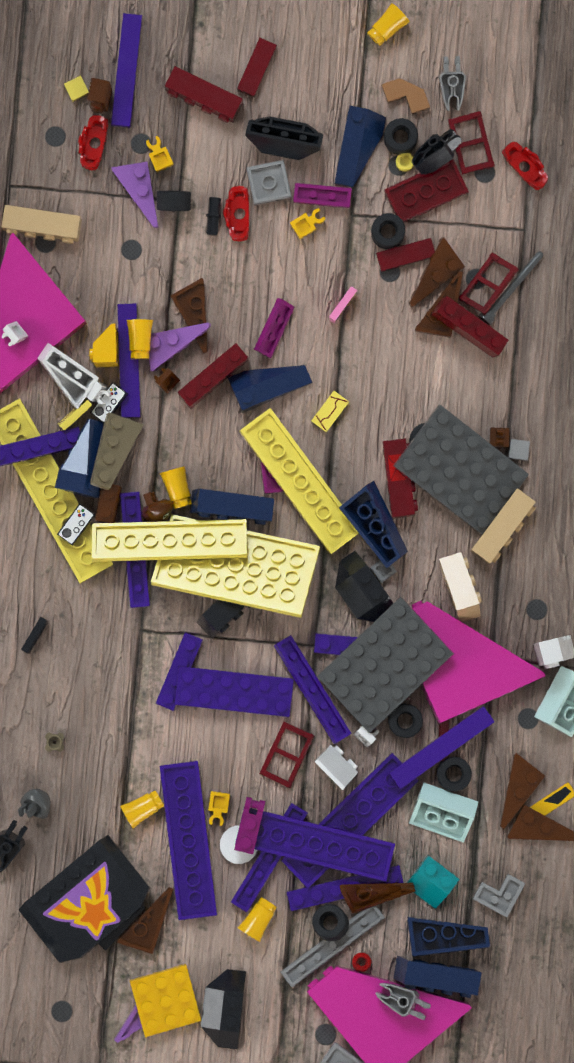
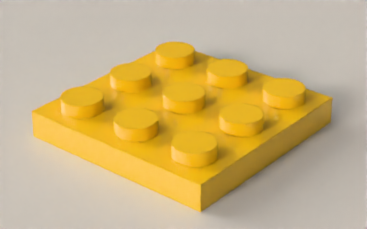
M186 964L129 980L145 1037L201 1021Z

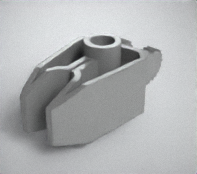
M455 56L454 72H449L448 57H443L444 72H441L438 76L442 99L447 111H450V98L452 96L456 98V110H460L463 101L466 75L460 71V56Z
M380 983L382 987L390 991V996L380 992L375 993L385 1005L402 1017L413 1015L425 1020L426 1016L414 1010L416 1004H419L423 1008L430 1009L431 1004L419 999L418 991L396 984Z

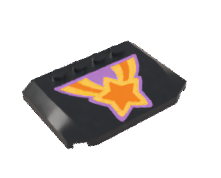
M107 835L24 902L19 911L58 962L63 963L83 958L142 908L145 897L151 888L112 838Z

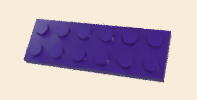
M179 666L174 705L290 717L294 679Z

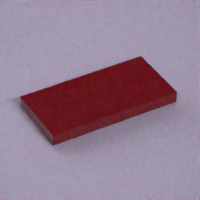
M454 159L432 173L423 175L418 173L384 189L395 215H398L404 223L469 193Z

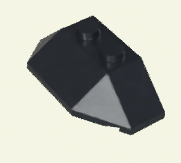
M271 116L249 120L245 136L261 153L301 160L320 151L323 134L318 133L316 129L307 123Z
M353 551L339 561L335 585L336 590L357 619L375 622L394 603L356 551Z
M226 969L205 987L201 1027L217 1047L238 1048L246 971Z

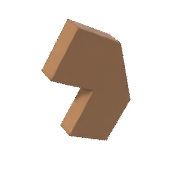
M400 78L381 85L387 103L406 97L412 115L430 109L424 89Z

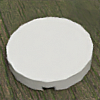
M240 825L228 828L220 839L222 855L234 864L249 862L257 852L255 849L253 854L234 850Z

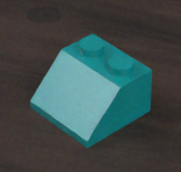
M427 854L407 883H413L416 890L413 893L436 909L460 879Z

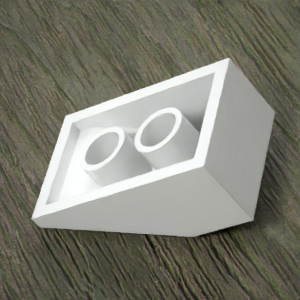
M330 745L315 760V763L343 790L358 773L355 770L358 766L351 759L346 761L342 757L344 752L337 745L334 747Z

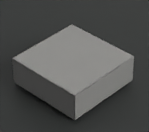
M511 439L508 458L527 461L530 441Z
M381 560L370 567L381 583L397 572L392 565L386 568Z

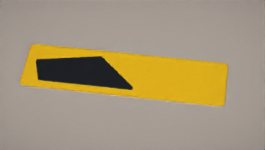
M566 783L530 808L545 816L573 798L574 790L569 783Z

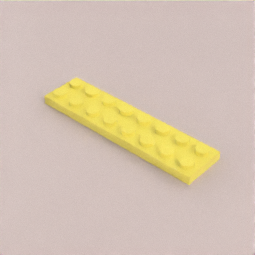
M271 408L239 431L329 554H332L359 534L339 509L342 506L340 501Z
M246 519L92 524V562L247 558Z

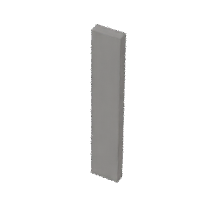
M377 906L360 911L349 919L348 931L340 940H321L280 971L289 985L294 987L385 918Z

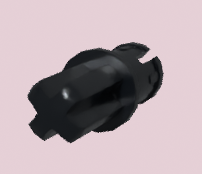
M209 198L208 214H206V217H208L207 235L216 236L218 234V223L221 215H219L221 198Z

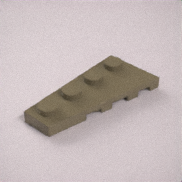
M110 412L106 414L90 485L105 490L111 488L144 424Z

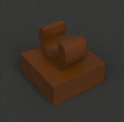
M162 368L161 371L163 373L159 378L155 375L154 379L158 386L168 394L180 379L169 368Z
M490 427L489 443L494 447L509 448V428Z

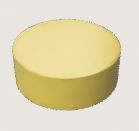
M410 153L399 154L396 158V167L402 172L410 171L414 167L411 163L413 155Z

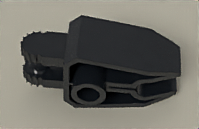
M453 129L448 130L441 136L433 134L416 151L411 163L421 175L432 173L453 159L454 153L452 151L461 144L462 139L459 135H456Z
M15 820L12 821L8 829L0 832V860L2 862L0 872L11 863L25 845L23 836L28 828L23 826L19 831V835L13 833L12 831L17 826V821Z

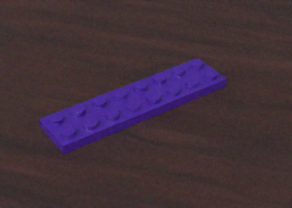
M391 753L319 825L364 835L419 780L415 778L399 789L389 772L402 764V762ZM284 857L281 860L307 888L329 869L328 867Z
M198 761L161 765L160 774L178 920L216 916L217 909Z
M250 808L249 813L257 814L258 809ZM263 811L255 844V850L385 882L387 881L395 843L266 811Z

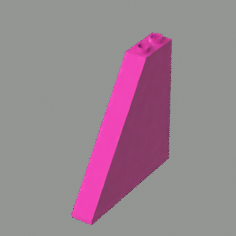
M14 233L10 235L0 268V394L40 362L37 358L47 343L57 348L87 324ZM17 321L28 334V337L24 341L9 346L8 344L11 342V339L9 337L2 338V334L5 333L2 329L6 325Z
M421 600L411 605L412 609L454 653L421 685L438 724L546 676L543 671L430 602L423 603Z
M338 965L334 968L332 966L328 967L323 972L324 976L321 979L315 978L307 985L309 987L307 993L364 1063H407L471 1009L467 1002L416 988L412 990L418 991L419 999L431 1004L430 1009L423 1008L419 1004H416L414 1010L423 1013L426 1018L422 1020L413 1015L402 1017L385 1005L375 993L380 992L390 996V991L382 987L380 983H391L403 987L404 984Z

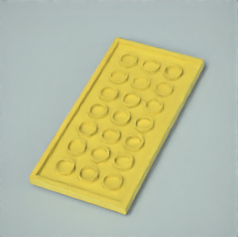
M171 514L169 521L201 520ZM247 531V558L157 560L151 585L302 618L320 546Z

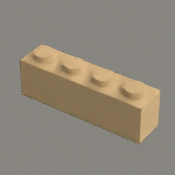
M5 205L1 227L9 235L12 233L14 235L22 233L28 238L42 236L44 240L54 241L55 239H62L64 243L73 244V241H79L82 219L77 215Z
M517 488L471 549V552L487 564L491 562L496 563L501 556L499 551L503 546L507 548L513 540L510 536L514 531L519 532L524 525L522 522L526 515L530 517L536 509L533 506L536 502Z

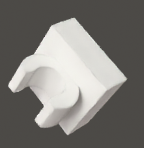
M17 321L6 325L2 329L5 332L2 334V338L9 337L11 339V342L8 344L9 346L24 341L28 337V334Z
M96 381L86 398L92 402L105 405L106 403L102 401L101 397L104 394L111 397V393L106 391L108 387L105 384Z
M361 726L353 735L368 748L376 740L375 736L379 733V730L377 729L374 733H369Z

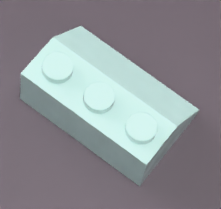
M561 666L534 717L570 737L574 734V671Z
M423 783L409 824L464 843L474 820L478 801Z

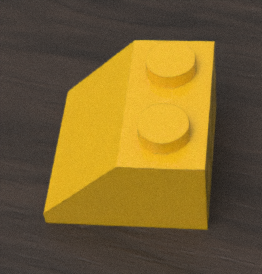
M115 323L111 324L93 342V348L89 349L91 363H94L96 368L119 367L118 328Z

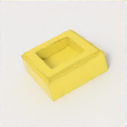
M81 76L64 83L72 102L89 93Z

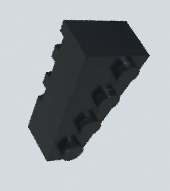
M217 600L201 615L197 624L213 639L219 632L221 634L230 627L229 623L233 619L235 621L244 614L242 610L245 607H250Z

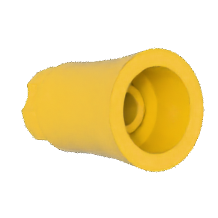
M391 3L367 34L377 45L381 46L384 41L386 42L410 21L396 5Z
M126 320L131 359H149L153 320Z
M185 466L159 473L167 489L170 501L174 503V509L192 504Z
M153 791L121 805L120 808L132 829H134L142 821L158 812L160 808L164 807V804L157 792Z
M261 897L258 904L254 905L250 913L237 928L260 942L277 907Z

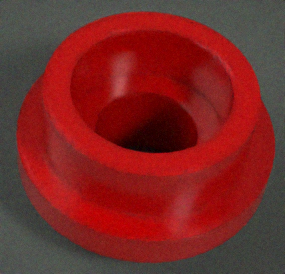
M364 952L357 953L352 959V965L356 971L365 972L371 967V958ZM361 958L366 961L362 966L358 964V960Z

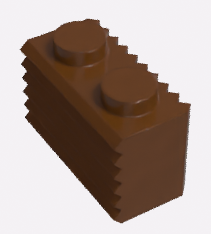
M91 78V86H89L90 89L88 90L87 97L89 106L92 109L91 111L102 114L103 111L108 112L112 93L110 81Z
M112 484L109 490L102 489L100 491L101 494L99 496L101 498H99L100 502H98L99 505L96 510L97 517H95L97 522L115 523L121 486Z

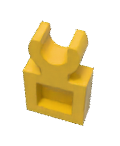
M158 136L155 137L156 145H151L149 140H146L147 147L153 150L152 153H149V157L156 173L174 165L166 146L160 148L161 141Z
M319 208L315 209L310 217L304 213L290 222L291 227L300 240L316 230L314 224H322L325 221V217L321 219L315 217L320 212Z
M211 791L208 811H214L209 819L210 825H212L214 818H219L220 826L223 825L224 818L222 813H228L229 793Z

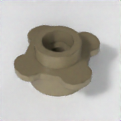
M46 734L47 745L45 749L48 752L52 750L61 752L64 750V734Z

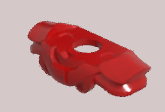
M91 116L88 125L84 126L83 132L78 139L79 154H81L80 163L87 170H96L102 158L108 131V119L103 116ZM92 139H100V146L98 148L90 146Z
M511 142L502 150V154L507 162L527 184L535 190H540L545 186L548 181V175L543 170L544 165L536 153L530 151L527 147L523 148L517 142ZM521 162L528 163L530 166L529 171H521L519 164Z
M234 186L229 190V197L226 199V205L223 209V217L226 221V227L229 228V235L232 237V240L239 242L247 240L249 235V195L246 187ZM243 209L245 211L244 218L237 219L235 211Z

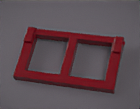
M481 111L448 119L450 129H453L455 132L454 124L474 119L478 120L482 137L462 142L455 148L462 175L495 166ZM483 143L488 162L465 167L461 148Z
M491 253L458 299L486 315L519 269L498 255ZM493 261L510 270L499 286L482 277ZM478 281L495 291L484 307L467 297Z
M283 722L259 774L291 789L292 783L315 736L312 733ZM285 729L307 738L299 757L277 748ZM275 752L296 761L288 781L266 771Z

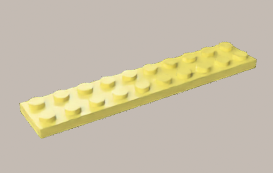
M20 398L0 409V442L2 445L41 436ZM52 454L13 463L79 583L81 584L113 566L112 561L92 562V525L90 523L73 546L57 535L79 505V502L74 493L55 488L59 467Z

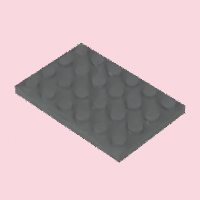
M442 405L436 407L393 465L481 535H483L515 490L519 489L529 475Z
M400 597L317 677L359 723L371 733L454 653L411 606Z

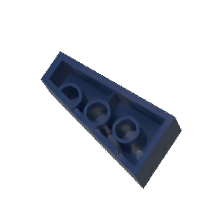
M375 481L367 484L339 507L386 568L408 552Z
M196 489L191 494L192 504H190L189 513L198 514V517L204 518L217 516L219 520H229V518L236 520L246 519L255 521L254 524L266 525V522L272 521L274 498Z
M407 917L412 957L490 948L488 927Z
M397 955L393 979L405 984V988L416 989V986H419L428 992H434L435 989L441 990V993L448 995L458 992L460 993L459 996L471 998V995L478 996L482 972L476 969L453 965L447 967V965L437 962L428 964L429 962L420 959L410 961L403 956Z

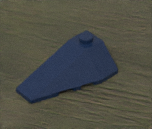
M349 106L334 184L354 187L383 136L385 116L366 108Z
M305 365L245 370L228 378L242 413L313 383Z
M90 418L87 419L77 437L78 440L73 449H70L68 458L59 468L55 488L84 497L99 498L101 488L90 485L104 426L103 422Z

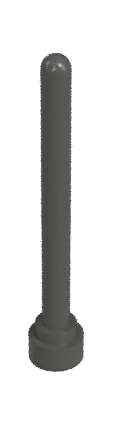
M538 251L495 301L487 314H479L480 320L489 326L493 323L496 316L495 313L543 258L541 251Z

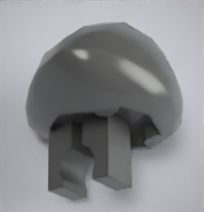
M36 788L29 790L21 798V807L18 809L20 817H23L25 813H27L28 818L35 816L45 819L48 817L51 807L48 793Z

